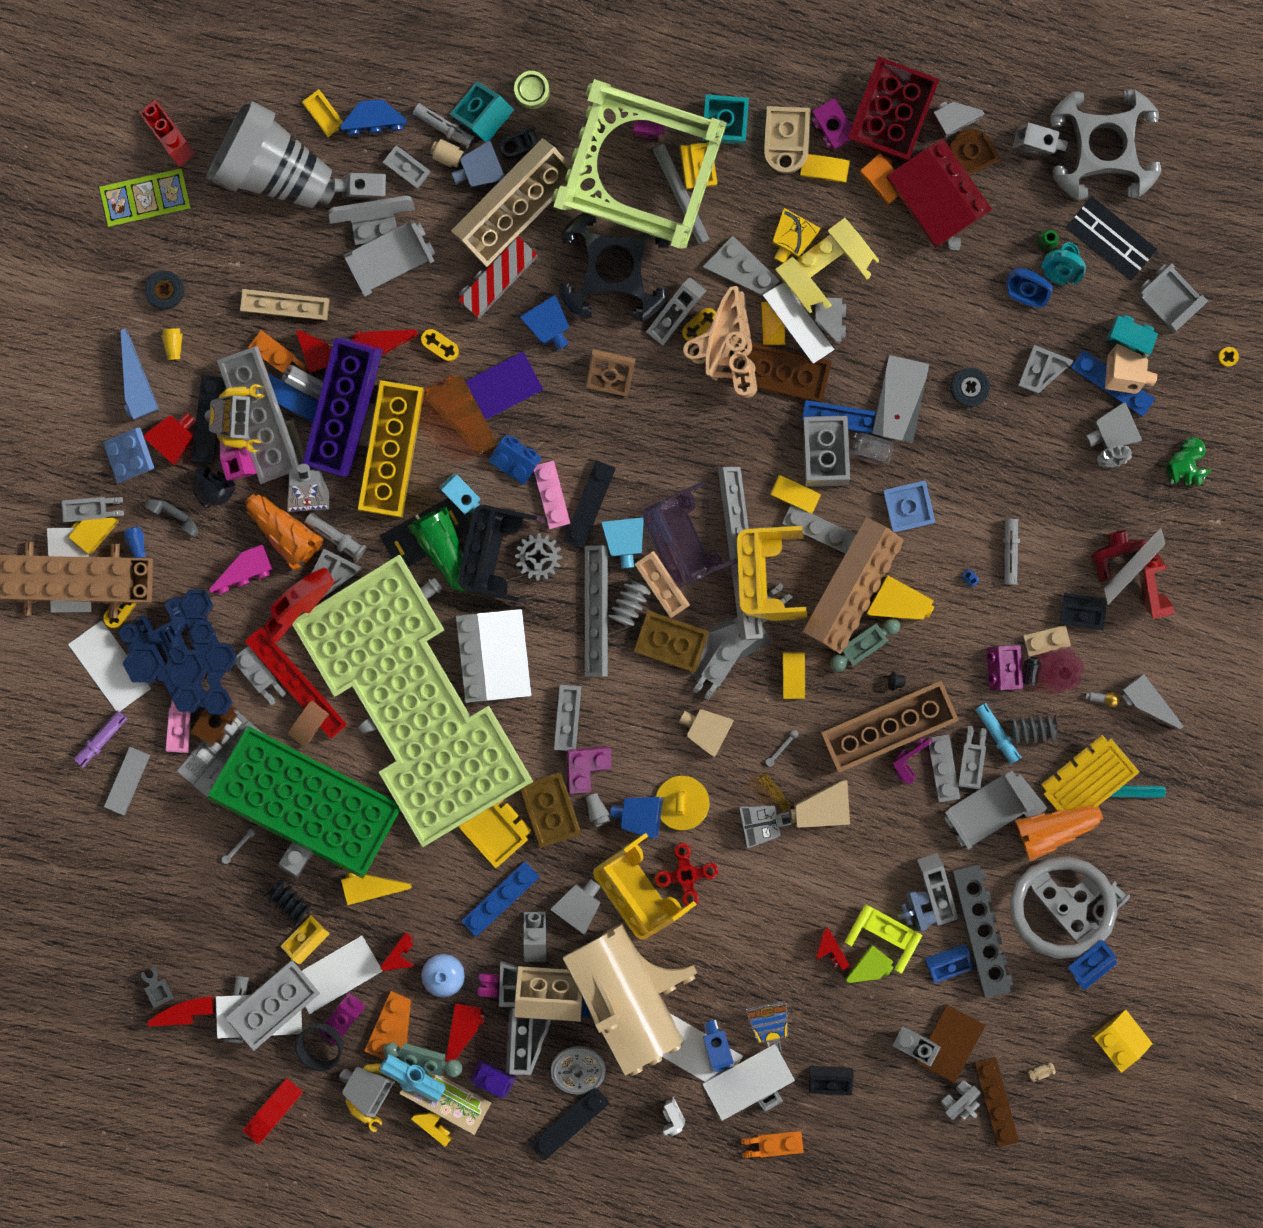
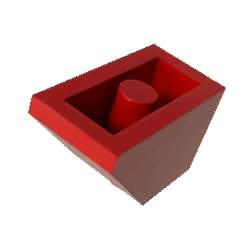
M301 330L296 331L309 372L315 374L327 370L332 348L327 343Z

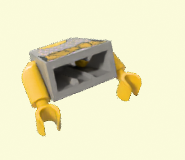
M258 384L252 385L249 389L247 387H230L221 393L218 399L211 401L210 410L205 413V420L209 423L210 432L216 433L217 438L225 446L239 449L246 447L249 452L260 451L253 448V442L262 443L259 439L245 441V439H248L250 397H247V395L261 399L264 395H256L255 392L256 389L264 387Z

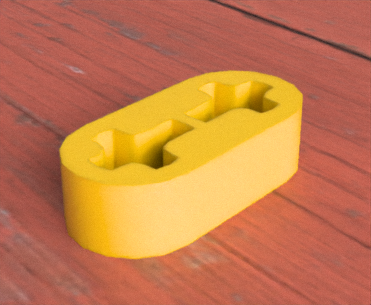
M705 308L683 327L682 336L684 340L694 339L693 336L687 337V328L689 327L690 329H694L697 325L700 327L696 331L697 337L705 334L712 323L706 322L702 326L700 322L704 319L703 314L709 315L712 313V321H714L716 311L711 308Z
M428 329L422 334L421 341L423 346L443 360L451 362L458 357L459 349L457 345L436 330ZM435 334V340L439 342V345L437 346L434 343L426 344L428 341L426 336ZM444 345L447 348L453 346L455 354L448 357L444 356L446 352L441 349V346Z
M137 603L126 604L123 609L120 608L121 605H118V610L121 611L117 616L119 619L118 623L113 622L110 624L111 619L108 618V608L104 614L105 624L111 628L120 627Z

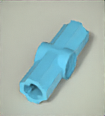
M390 1054L385 1057L379 1068V1072L399 1082L401 1088L405 1091H415L435 1103L439 1101L445 1090L444 1084L426 1075L420 1066H410Z

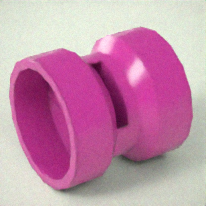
M479 973L480 987L478 988L477 996L499 997L497 985L500 982V975Z

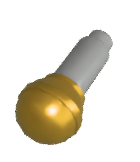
M1091 692L1086 694V699L1105 703L1110 707L1117 706L1120 701L1119 695L1114 692L1106 694Z

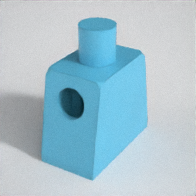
M454 472L439 486L442 492L464 514L469 512L472 515L474 509L480 505L478 503L480 498ZM467 495L469 497V500L466 503H463V501L461 500L462 496Z
M643 518L602 522L611 557L620 556L621 569L634 567L633 555L641 554Z

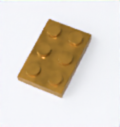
M647 611L634 652L696 673L710 631Z
M561 772L533 781L520 789L540 848L581 835Z

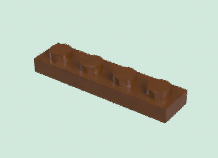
M996 1057L974 1062L997 1147L1019 1142Z

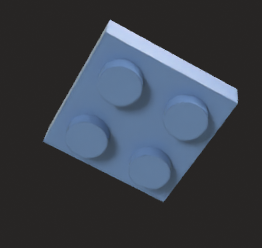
M141 428L132 429L103 442L117 483L155 469Z
M926 480L883 490L891 528L894 533L936 523Z

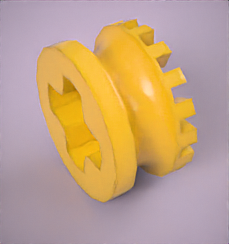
M1225 347L1219 352L1218 358L1222 365L1229 367L1237 363L1239 355L1236 349ZM1225 351L1227 353L1233 352V362H1225L1223 360L1225 358L1223 354Z

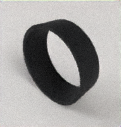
M323 1023L310 1025L297 1036L295 1041V1052L298 1059L306 1067L315 1071H328L335 1067L343 1051V1040L340 1034L330 1025ZM309 1030H320L330 1035L337 1044L338 1056L328 1061L314 1058L305 1048V1033Z

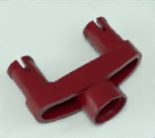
M1126 530L1107 534L1110 545L1098 549L1091 554L1092 562L1096 565L1099 582L1113 579L1108 563L1111 557L1131 552L1137 553L1149 540H1128Z

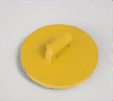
M676 776L670 778L661 785L656 797H663L660 819L670 828L689 830L698 826L707 816L710 803L707 790L698 780L692 777Z

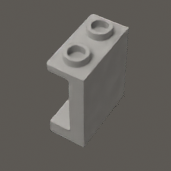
M1164 264L1155 273L1158 276L1152 282L1148 279L1140 287L1142 292L1138 296L1174 333L1203 307L1208 300L1203 295L1199 296L1174 269L1175 266L1173 264L1168 267Z

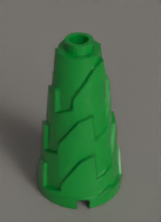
M445 506L439 508L440 512L438 513L434 510L412 522V525H408V529L415 536L433 564L440 570L450 588L461 593L465 591L458 583L463 551L450 519L449 511Z

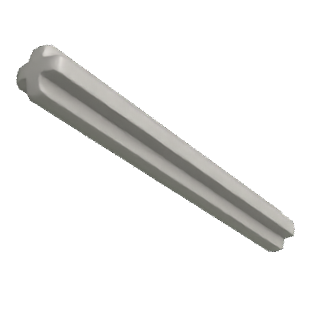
M658 145L653 149V152L685 216L690 197L665 145ZM697 213L692 233L697 243L703 244L709 240V236Z

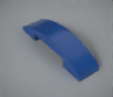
M268 374L278 404L313 423L318 400Z

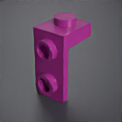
M922 737L913 744L915 748L909 752L905 749L895 756L897 758L893 763L897 769L895 773L902 783L905 781L909 785L916 780L917 776L906 760L931 744L933 741L931 737L927 740Z
M348 993L325 1024L337 1030L342 1038L366 1005L351 993ZM319 1030L320 1035L333 1045H336V1042L330 1035Z

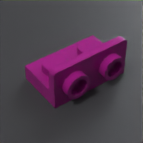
M1021 645L987 647L986 660L988 663L987 681L989 690L1023 689Z

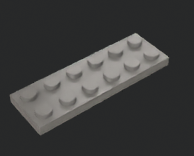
M258 346L217 360L226 388L247 387L249 389L254 384L264 387L256 389L255 392L256 395H264L261 399L247 395V397H250L248 439H245V441L259 439L262 442H253V448L260 451L249 452L260 484L288 475L291 471H297V466L300 464Z

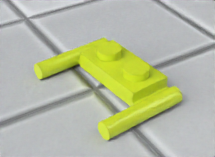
M865 904L845 943L853 946L862 927L904 950L894 969L903 973L923 935Z

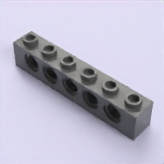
M978 864L951 870L983 997L986 999L1010 993V987L1013 986L1010 973L1006 974L1004 966L1008 965L1005 952L1001 953L999 944H1002L1000 932H995L993 923H997L994 910L990 911L988 902H991L989 889L984 888L983 881L986 880L983 867L979 868ZM970 882H975L978 885V890L974 894L967 892V885ZM976 903H980L983 906V912L980 915H974L972 912V907ZM983 924L987 925L989 928L988 934L986 936H979L977 932L978 927ZM986 946L994 948V954L989 958L983 955V949ZM992 967L999 969V976L995 979H991L988 976V971Z

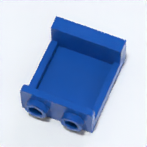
M1101 940L1071 964L1068 969L1081 988L1086 990L1117 965L1115 960L1117 957L1106 943Z

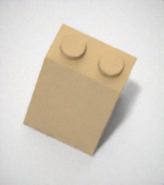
M839 780L794 804V809H790L791 822L795 823L797 828L850 825L847 780Z

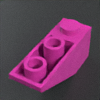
M220 441V460L226 480H240L257 474L246 447H243V449L228 447Z
M260 545L242 552L209 589L210 592H216L217 595L228 592V587L237 584V587L249 584V579L256 576L258 580L270 576L269 572L274 569L265 546Z

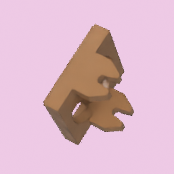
M593 349L585 388L628 397L635 358ZM602 361L609 362L608 367L604 369L595 368ZM615 364H621L627 374L619 373L615 369ZM606 371H612L615 373L616 377L609 379L604 375V373ZM596 375L601 376L605 383L600 381ZM617 380L623 381L622 383L611 385Z

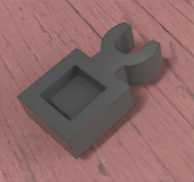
M152 967L153 977L148 978L146 973L142 972L141 978L149 983L150 986L144 990L153 1008H156L174 999V996L166 980H158L159 973L157 968Z

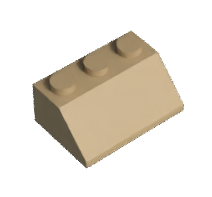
M518 966L515 1017L581 1022L582 994L569 970Z

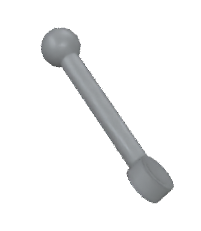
M792 730L790 737L771 758L766 760L767 766H773L774 760L793 739L798 737L799 734L796 730Z
M253 828L248 829L246 836L228 855L222 857L224 864L230 863L231 857L250 837L255 835L256 832Z

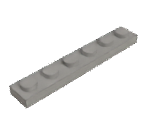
M604 545L585 546L586 677L608 676V546Z

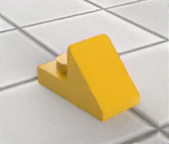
M432 1111L415 1113L411 1120L443 1146L450 1142L452 1137L449 1134L451 1132L441 1124L439 1127L436 1125L441 1116Z

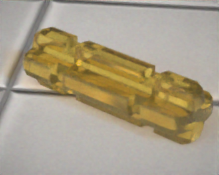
M769 774L762 775L758 779L763 787H766L765 790L774 802L779 804L778 807L781 811L786 812L791 808V803L788 799L784 798L785 795L775 782H772Z

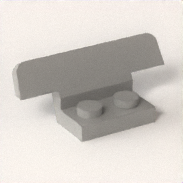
M401 196L333 207L328 212L330 224L351 221L355 245L359 246L397 228L395 213L413 211L415 208L410 196Z

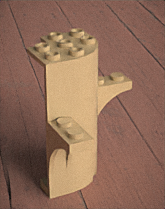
M622 923L605 931L601 937L563 956V960L590 1010L595 1026L599 1033H603L624 1075L630 1073L631 1076H634L643 1071L642 1066L648 1063L650 1066H653L662 1061V1055L667 1052L671 1054L682 1048L683 1037L660 993L663 992L666 995L676 989V984L680 982L687 984L694 980L697 970L693 964L684 968L667 969L648 962L637 951Z

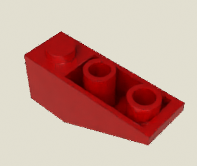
M156 99L139 111V114L179 167L196 155Z

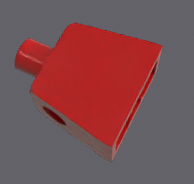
M188 412L179 421L172 415H169L144 434L143 437L176 466L194 439V435L188 429L196 420Z

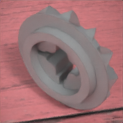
M1111 446L1099 454L1097 461L1099 466L1113 469L1116 466L1120 467L1121 464H1126L1127 460L1132 458V452L1128 446Z

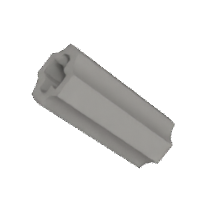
M289 365L283 374L282 381L319 401L323 382L295 366Z

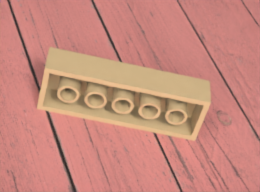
M542 138L451 232L481 263L488 267L552 202L555 189H559L560 186H567L568 182L565 181L568 169H572V166L553 145Z

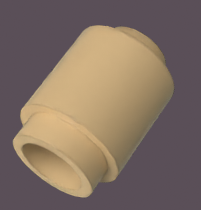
M442 139L439 142L435 141L430 151L433 154L432 159L449 167H458L461 162L460 158L464 154L460 147Z

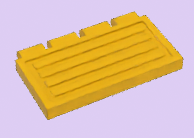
M1101 735L1090 744L1095 752L1092 753L1086 747L1073 758L1078 764L1077 766L1069 761L1057 771V774L1061 777L1060 780L1053 774L1042 783V786L1046 790L1044 795L1057 811L1092 805L1096 808L1135 777L1139 770L1112 739L1107 741Z
M502 801L458 826L495 868L528 840L526 835L532 831L522 819L515 825L513 821L519 815L508 803L500 808L498 805Z

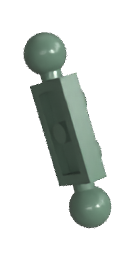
M888 618L884 621L881 629L877 623L851 640L848 646L843 649L844 654L842 656H833L829 661L830 668L834 672H841L846 668L847 662L850 661L853 666L861 662L889 642L886 638L887 634L894 635L899 632V621L896 618Z
M394 1042L387 1043L383 1048L385 1057L388 1054L396 1058L399 1057L404 1063L410 1066L418 1065L425 1072L442 1076L445 1070L448 1076L457 1077L462 1072V1065L459 1061L450 1060L445 1062V1054L406 1043L403 1044L401 1049Z

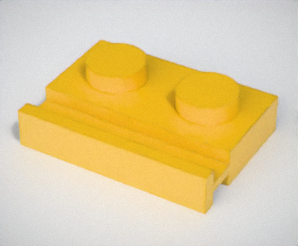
M709 142L686 146L681 145L679 147L685 190L695 187ZM715 163L713 164L706 187L718 185Z

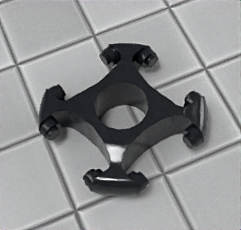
M584 212L579 214L563 230L561 240H563V244H573V241H577V236L584 239L588 253L587 274L584 285L578 293H574V287H571V284H560L559 295L563 302L581 319L592 318V307H589V304H583L585 299L598 295L616 294L637 299L642 303L643 306H636V309H633V320L643 322L653 316L667 301L668 292L666 288H656V291H653L652 297L646 294L641 274L642 259L649 241L655 240V245L662 249H668L670 241L648 233L623 238L598 235L587 229V226H593V223H596L597 217ZM607 250H622L633 261V272L622 283H608L600 278L596 271L597 259Z

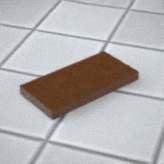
M752 343V351L747 357L755 364L757 389L808 401L823 402L832 361L820 359L812 363L807 355ZM745 362L742 363L741 369L745 366ZM742 378L744 379V386L750 387V385L746 383L745 378Z

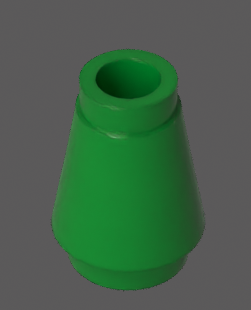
M1046 229L1040 232L1037 242L1041 249L1051 251L1058 246L1059 237L1055 231ZM1048 234L1054 238L1053 241L1047 240Z

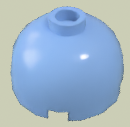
M435 955L428 959L423 966L421 973L422 984L433 996L441 998L450 997L457 993L463 985L465 978L464 967L452 955Z

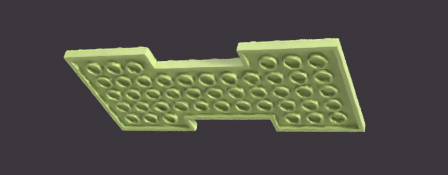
M401 555L396 556L315 606L309 614H302L292 624L334 697L353 687L393 754L396 762L379 771V774L422 847L533 782L491 708L487 706L470 716L428 645L427 641L443 632L444 628Z

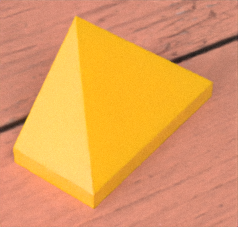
M761 302L763 345H785L784 323L768 302Z

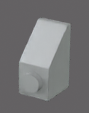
M944 102L935 107L936 111L932 115L944 138L983 118L984 112L983 110L956 102L950 104Z

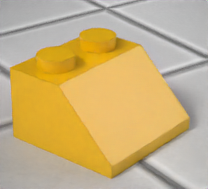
M1126 1009L1091 1035L1121 1073L1135 1063L1153 1044Z

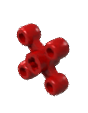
M681 842L674 848V855L679 861L678 868L673 872L658 871L654 876V881L657 886L662 888L667 887L673 882L681 884L684 889L682 895L683 904L687 906L691 903L686 900L688 895H693L695 897L694 902L698 904L699 896L694 890L695 881L699 878L712 880L717 877L719 869L712 862L705 863L701 867L692 866L689 861L691 848L688 844ZM679 848H686V854L680 855L678 853ZM712 867L714 868V873L708 875L706 869ZM691 870L690 875H692V878H686L685 881L682 880L681 877L683 875L680 874L681 871ZM665 875L667 877L666 882L661 883L658 880L659 876Z

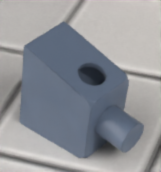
M490 141L461 157L460 161L463 168L452 172L456 185L468 180L471 189L497 185L504 178Z

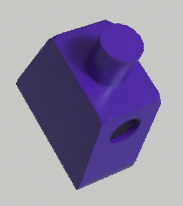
M481 1059L478 1060L470 1077L471 1082L475 1086L501 1098L508 1096L516 1079V1076L508 1074L506 1071Z

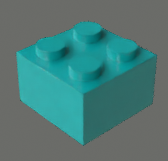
M706 94L704 118H715L727 122L720 143L745 145L749 98ZM702 138V142H709V140Z

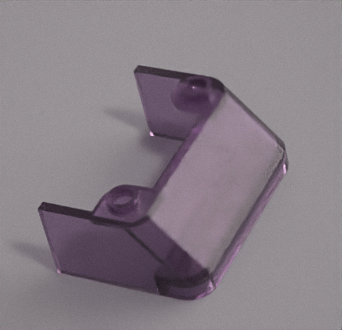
M703 482L678 491L643 511V520L663 565L678 588L687 586L738 562V559L735 558L723 563L721 557L715 551L706 553L689 517V513L695 509V499L691 492L703 487Z

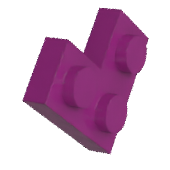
M609 746L567 750V790L569 794L591 792L590 771L611 769V748Z

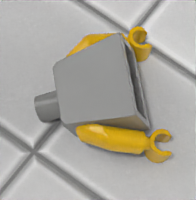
M367 1064L363 1068L356 1067L353 1073L348 1069H344L339 1076V1080L346 1084L342 1094L346 1097L345 1102L351 1115L364 1124L368 1123L370 1130L376 1132L377 1128L371 1124L378 1122L382 1125L381 1119L376 1114L395 1081L379 1072L381 1064Z

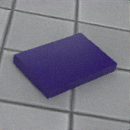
M524 352L466 381L486 420L543 391Z

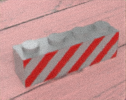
M519 236L505 248L506 250L501 255L495 258L486 271L482 269L474 277L476 281L471 287L467 285L459 293L461 296L458 299L459 302L477 319L496 302L538 257L537 253Z

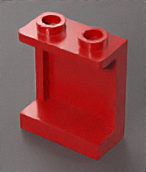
M1158 553L1139 572L1144 606L1153 619L1174 615V608L1164 593L1158 594L1154 573L1167 569L1165 562Z

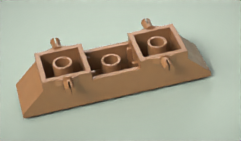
M25 542V555H0V600H14L23 603L22 616H32V603L38 601L105 603L109 605L108 618H118V605L124 603H152L153 559L119 557L120 544H111V557L33 555L34 542Z

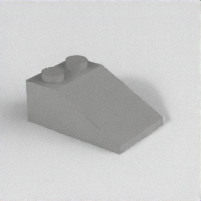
M847 416L804 417L805 487L849 485L850 462Z

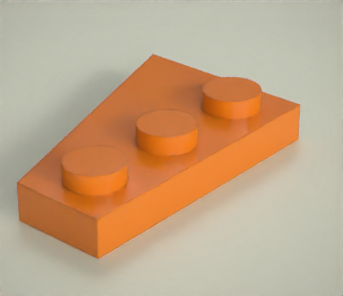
M392 990L390 991L365 1052L384 1060L383 1048L387 1043H397L400 1049L404 1043L407 1044L411 1007L410 998Z

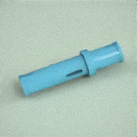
M987 703L976 708L975 712H977L997 743V749H1001L1009 764L1011 765L1022 758L1013 746L1012 738L1006 735L998 720L987 706Z

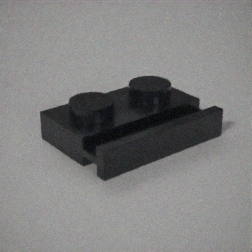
M1071 593L1063 594L1059 624L1097 630L1104 629L1107 599Z

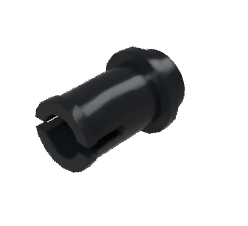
M1028 656L1027 660L1024 661L1026 669L1023 683L1029 685L1030 676H1032L1031 685H1037L1038 671L1042 663L1040 658Z

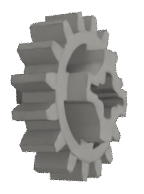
M538 533L536 539L529 535L530 541L528 542L522 539L524 546H517L521 553L515 555V558L520 559V562L516 564L517 567L523 566L521 573L528 572L529 579L536 575L537 581L540 580L541 575L548 579L549 572L555 575L556 573L553 568H560L561 565L557 563V560L562 559V556L557 555L561 548L554 547L556 540L549 542V535L542 539L540 533ZM535 543V548L531 552L525 553L526 549ZM543 543L548 545L553 553H547L543 549ZM537 551H541L542 555L549 558L541 559L540 563H537L536 559L528 556L536 555ZM525 561H531L534 564V571L527 567ZM547 561H553L548 569L542 571V566Z

